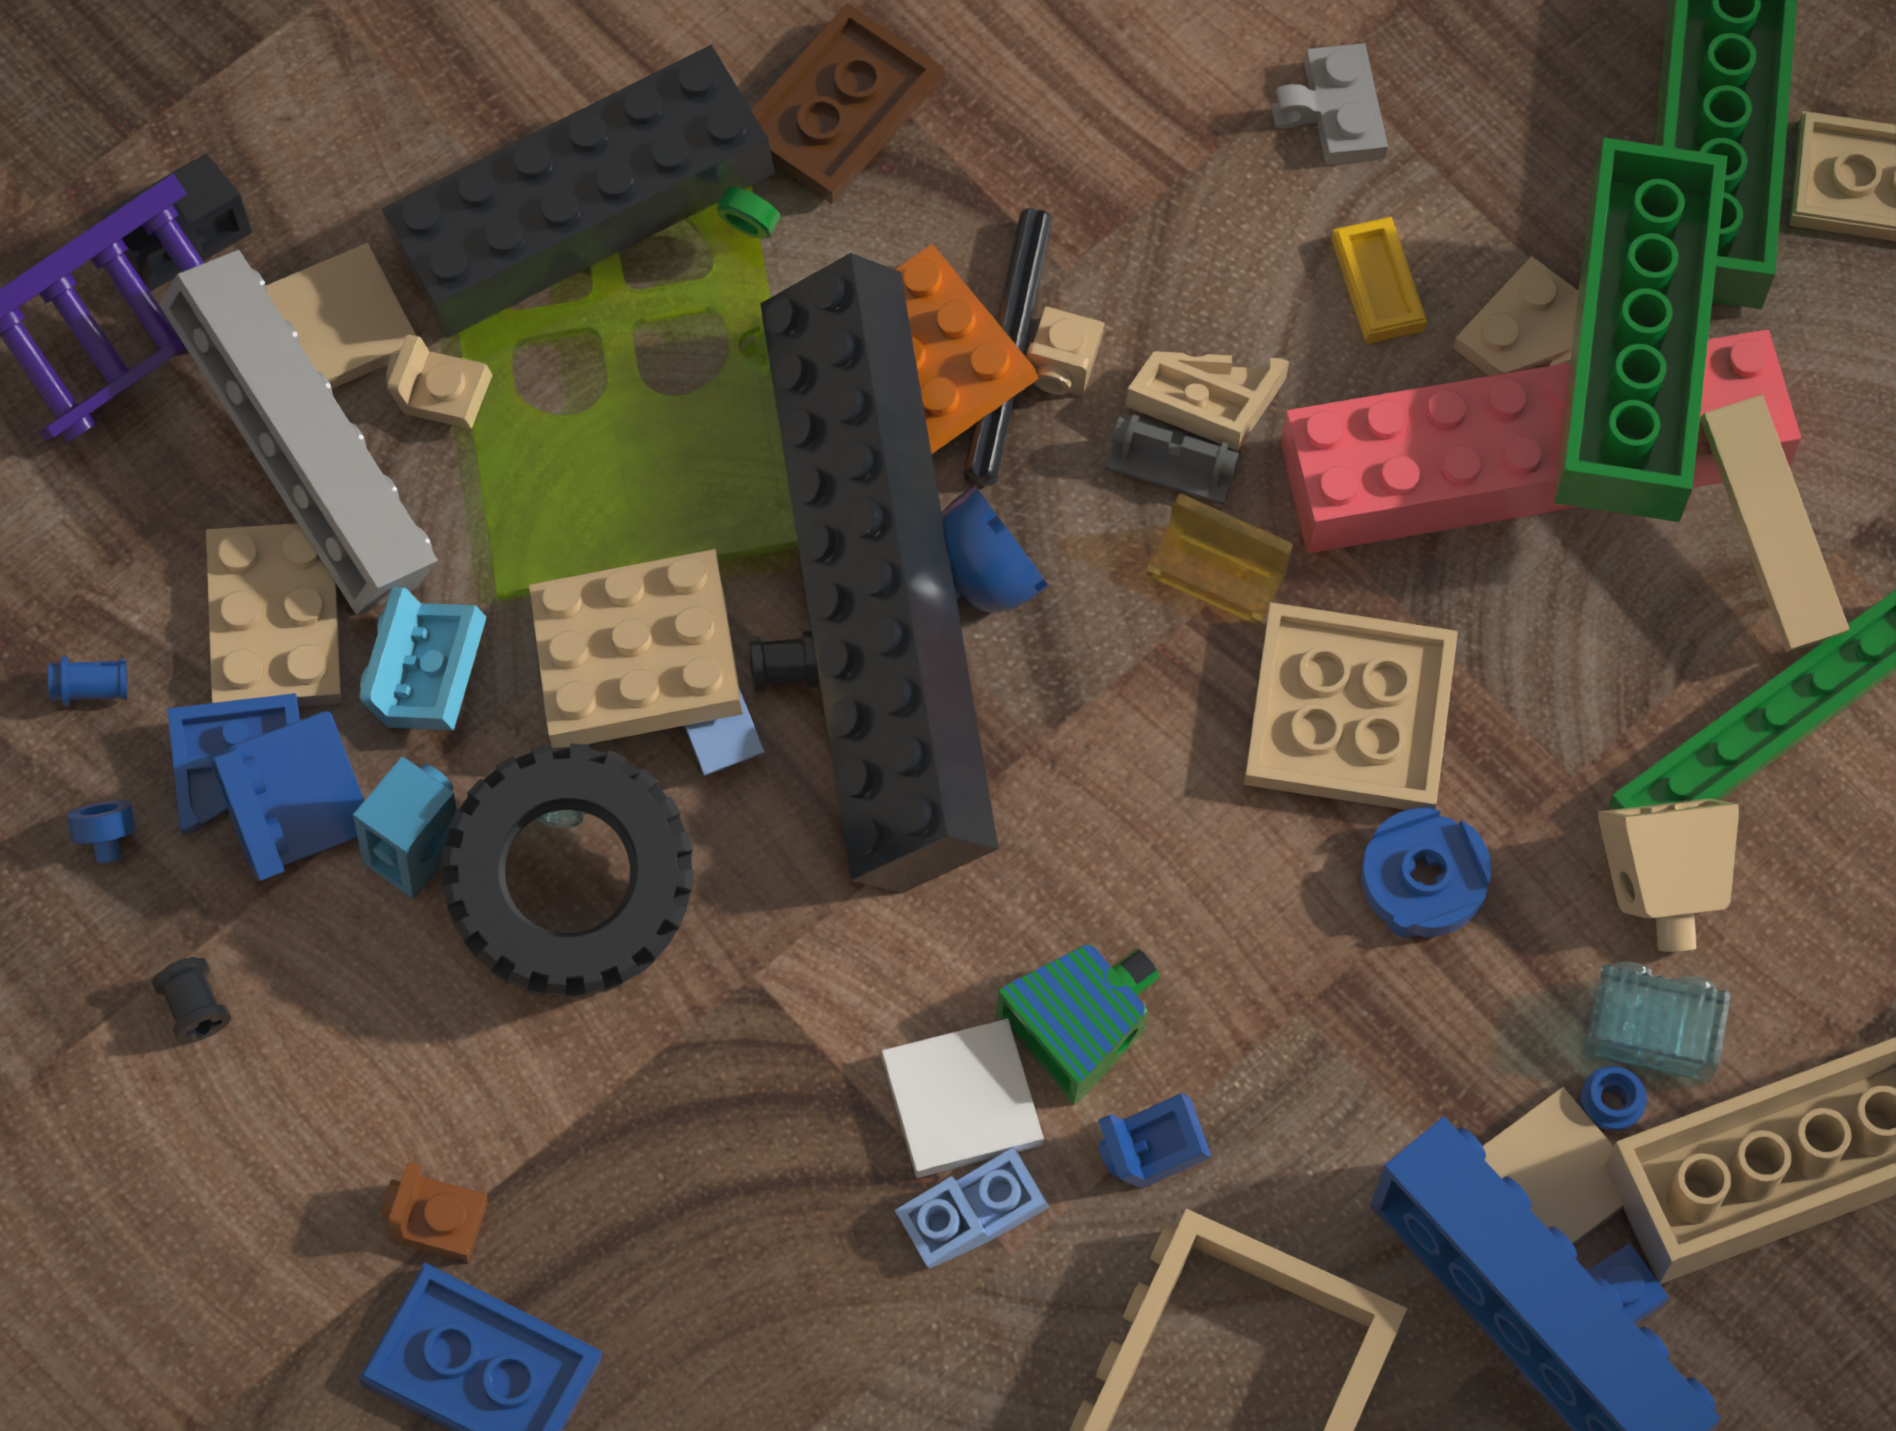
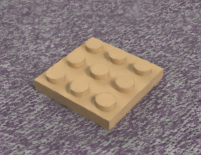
M716 549L529 584L547 727L552 748L570 747V743L586 745L743 714Z
M1270 602L1244 785L1404 810L1414 808L1435 809L1458 631Z

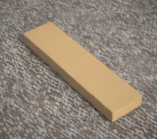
M1763 394L1704 413L1700 417L1702 427L1785 652L1794 651L1845 634L1850 630Z

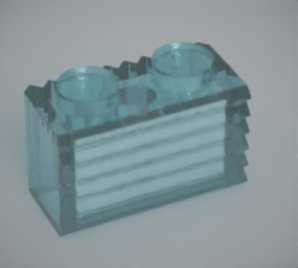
M1618 962L1614 964V967L1612 965H1603L1593 989L1582 1055L1710 1083L1720 1062L1731 993L1727 990H1716L1715 983L1698 976H1682L1678 980L1665 979L1663 976L1654 977L1650 968L1639 963Z

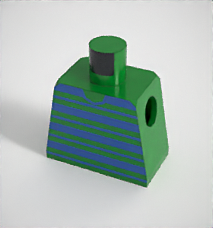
M1087 944L1001 988L998 991L996 1014L1001 1020H1009L1012 1033L1073 1105H1075L1093 1088L1144 1031L1148 1011L1137 996L1156 983L1160 976L1152 961L1140 949H1134L1111 967L1094 946Z

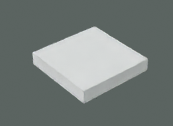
M1008 1019L882 1050V1062L916 1179L991 1160L1012 1147L1017 1152H1022L1043 1146V1133Z

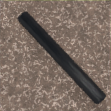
M1033 208L1024 209L1019 216L997 317V323L1023 354L1052 227V216L1045 210ZM1014 397L974 424L964 467V478L968 482L991 486L997 481Z

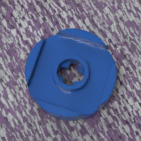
M1414 808L1391 816L1376 830L1373 839L1367 845L1360 873L1364 896L1376 915L1387 922L1388 927L1393 933L1401 937L1409 938L1416 935L1435 937L1454 932L1471 921L1473 916L1482 908L1486 897L1492 866L1490 855L1483 839L1472 826L1460 819L1458 824L1451 818L1440 816V810ZM1423 859L1428 867H1440L1442 873L1436 877L1435 885H1424L1422 882H1416L1411 877L1415 870L1414 861Z

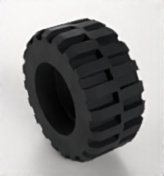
M570 743V747L551 748V744L531 748L530 753L514 759L511 756L496 765V770L482 780L480 778L467 792L468 797L460 809H456L452 818L446 845L443 847V890L455 929H457L469 951L477 960H480L488 967L492 974L508 984H515L526 989L527 992L542 996L585 997L588 994L601 991L607 992L622 986L624 982L644 972L667 949L687 911L694 875L691 855L693 850L689 832H686L680 818L681 812L672 797L668 798L658 786V780L645 769L639 770L627 762V757L610 750L608 753L590 749V745ZM560 810L585 812L608 824L621 839L630 865L628 889L617 910L601 924L577 933L554 932L531 922L514 904L505 879L507 855L517 835L536 818Z

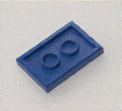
M424 1262L362 1371L359 1380L361 1385L452 1431H563L603 1357L601 1350Z

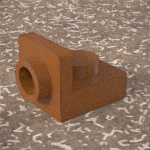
M408 1162L402 1180L391 1179L382 1204L381 1217L388 1219L389 1232L393 1243L469 1263L488 1205V1197L485 1193L423 1177L422 1167Z

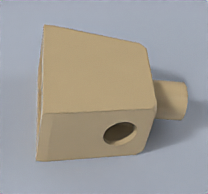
M1709 798L1599 811L1601 833L1618 906L1622 913L1642 918H1656L1657 948L1659 951L1677 952L1696 949L1694 913L1723 910L1731 902L1739 818L1738 804Z

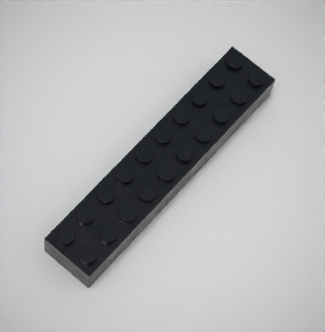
M849 253L760 303L850 877L851 881L904 893L998 850L999 847L901 272Z

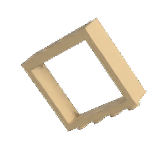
M1186 1209L1178 1227L1174 1228L1166 1224L1158 1238L1150 1261L1160 1266L1151 1285L1148 1286L1138 1282L1130 1298L1123 1319L1133 1324L1123 1345L1112 1340L1102 1358L1095 1377L1105 1381V1384L1096 1404L1083 1400L1070 1428V1431H1108L1192 1248L1369 1327L1324 1431L1355 1430L1408 1308Z

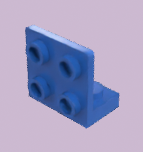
M323 711L207 755L251 873L258 880L261 881L284 872L283 866L357 838L353 814L362 805L364 798L330 712Z

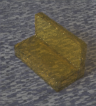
M1178 494L1172 506L1169 526L1148 564L1147 576L1261 626L1268 612L1270 602H1273L1286 577L1293 545L1285 539L1191 497Z

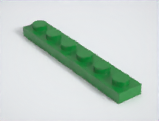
M1896 589L1848 624L1850 630L1845 634L1822 642L1614 793L1609 802L1610 807L1616 810L1709 798L1722 800L1896 672Z

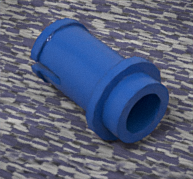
M61 656V662L48 663L49 701H62L63 707H69L70 700H127L126 659H120V661L68 662V656Z

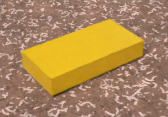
M1392 216L1333 229L1331 241L1365 343L1371 344L1424 332L1427 320Z

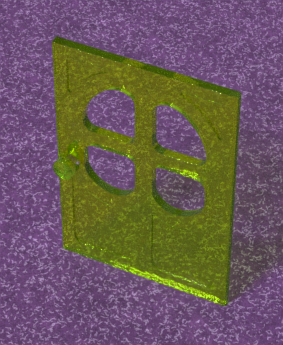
M752 186L744 189L753 193ZM718 203L684 219L699 233L714 258L711 272L703 278L644 289H633L624 281L620 252L590 267L593 289L586 298L524 310L507 308L459 332L462 358L485 363L493 374L475 419L473 434L498 599L507 600L512 597L529 595V584L716 549L718 561L798 547L760 303L771 298L761 239L748 236L727 224L717 213L716 206ZM702 313H712L724 322L728 340V358L722 370L708 384L692 393L681 396L660 394L645 385L639 375L634 344V333L637 328L646 323ZM582 334H594L602 340L607 370V386L602 397L587 410L572 415L550 414L534 408L526 403L518 394L513 371V358L522 346ZM755 335L756 341L747 344L742 353H740L742 343L748 337Z

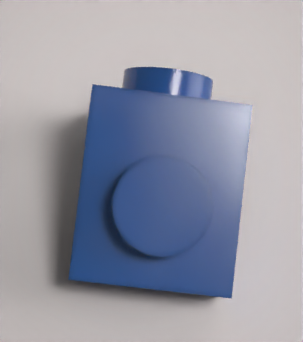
M1182 1093L1125 1119L1110 1114L1098 1120L1104 1139L1099 1141V1151L1108 1171L1114 1177H1119L1120 1180L1142 1189L1212 1158L1192 1100Z

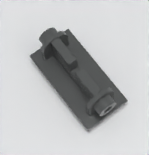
M1123 414V417H1119L1112 438L1114 442L1105 469L1224 505L1242 449L1237 451L1229 448V443L1222 442V444L1206 438L1140 419V416L1134 414L1133 416Z

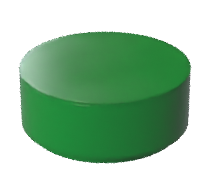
M734 186L726 188L716 206L718 215L727 224L757 239L769 238L781 218L780 213L770 203L747 190Z

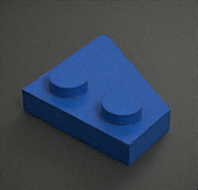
M296 693L167 708L179 823L182 834L195 832L228 810L207 755L299 721L300 714Z

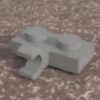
M1366 44L1307 49L1303 62L1309 89L1299 84L1283 85L1276 88L1278 103H1272L1271 106L1275 128L1288 129L1317 123L1326 165L1385 159L1388 143Z

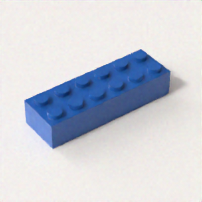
M1443 1116L1384 1165L1370 1207L1573 1431H1713L1721 1417L1714 1411L1716 1403L1709 1391L1698 1380L1692 1377L1685 1379L1668 1361L1670 1355L1663 1341L1648 1327L1642 1326L1639 1329L1621 1309L1623 1302L1612 1285L1600 1276L1591 1277L1575 1259L1577 1257L1576 1249L1567 1236L1554 1226L1547 1228L1530 1210L1531 1201L1522 1187L1508 1176L1501 1178L1484 1160L1486 1158L1485 1150L1470 1131L1464 1127L1456 1129Z

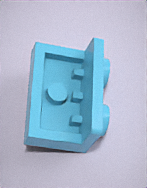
M393 587L390 591L386 608L378 620V635L369 665L365 668L361 677V702L387 728L454 731L487 617L476 605L420 603L406 588Z

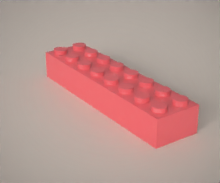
M1769 329L1708 339L1700 417L1706 412L1763 394L1790 467L1802 438ZM1570 363L1287 410L1280 447L1307 554L1578 508L1554 503ZM1701 421L1699 422L1693 488L1723 483Z

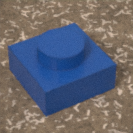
M1631 1243L1587 1270L1592 1278L1600 1276L1612 1285L1623 1302L1621 1309L1635 1324L1664 1306L1669 1299L1667 1293Z

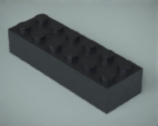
M711 44L382 208V212L393 244L446 338H449L718 203L727 187L734 186L746 189L774 175L775 171L767 135Z

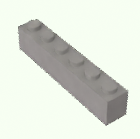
M240 250L177 274L159 306L355 614L358 616L386 603L393 587L406 588L409 592L418 588L438 562L433 553L430 539L420 527L415 525L399 500L395 484L388 476L381 472L366 448L361 431L356 425L349 422L333 397L329 381L321 372L315 369L302 349L295 328L290 322L283 319L270 299L261 275L249 266Z

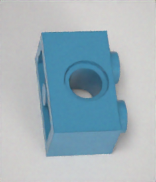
M402 756L353 814L362 863L413 899L442 865L443 847L446 845L449 825L457 809L455 795L452 791L454 787L444 774L428 764H423L419 768Z

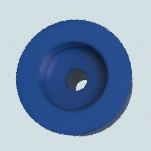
M126 800L92 803L76 808L67 814L72 842L78 844L92 843L97 863H106L120 859L122 855L118 838L129 835L136 830L132 804Z

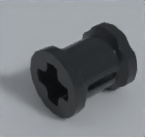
M803 631L800 638L762 642L759 636L749 637L754 693L765 692L767 685L805 682L808 688L818 687V668L812 631Z
M189 957L181 959L157 973L151 981L156 994L164 995L176 1021L173 1032L177 1042L192 1043L208 1038L221 1031L231 1020L227 1006L218 1004L208 982L207 976L210 968L205 958Z

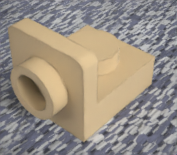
M1045 306L1033 343H1030L1026 358L1034 366L1039 378L1034 382L1035 385L1051 394L1063 395L1072 393L1083 397L1103 336L1105 322Z
M408 334L405 337L400 353H395L389 362L386 382L388 391L405 415L472 429L493 374L485 363L430 352L421 337Z

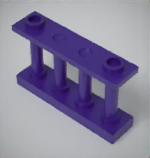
M171 174L0 288V337L56 416L55 420L37 431L44 442L61 434L66 443L73 440L97 423V420L91 413L92 411L186 348L158 302L123 253L128 248L121 239L139 226H142L147 235L151 233L156 235L180 272L204 264V261L174 219L179 214L172 204L187 195L174 174ZM88 260H91L96 269L104 268L159 348L130 369H128L72 288L77 282L70 272ZM38 294L45 304L50 301L54 304L108 382V384L78 404L20 322L25 316L18 307Z

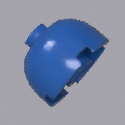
M975 485L956 497L942 511L956 600L962 596L965 601L979 611L999 613L1021 606L1049 587Z

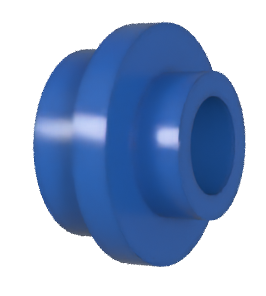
M1607 1066L1594 1071L1584 1082L1580 1093V1104L1583 1111L1597 1127L1607 1131H1622L1635 1125L1641 1118L1647 1102L1646 1091L1640 1079L1629 1070L1616 1066ZM1607 1092L1615 1093L1621 1097L1624 1106L1616 1110L1610 1109L1603 1104L1601 1095Z

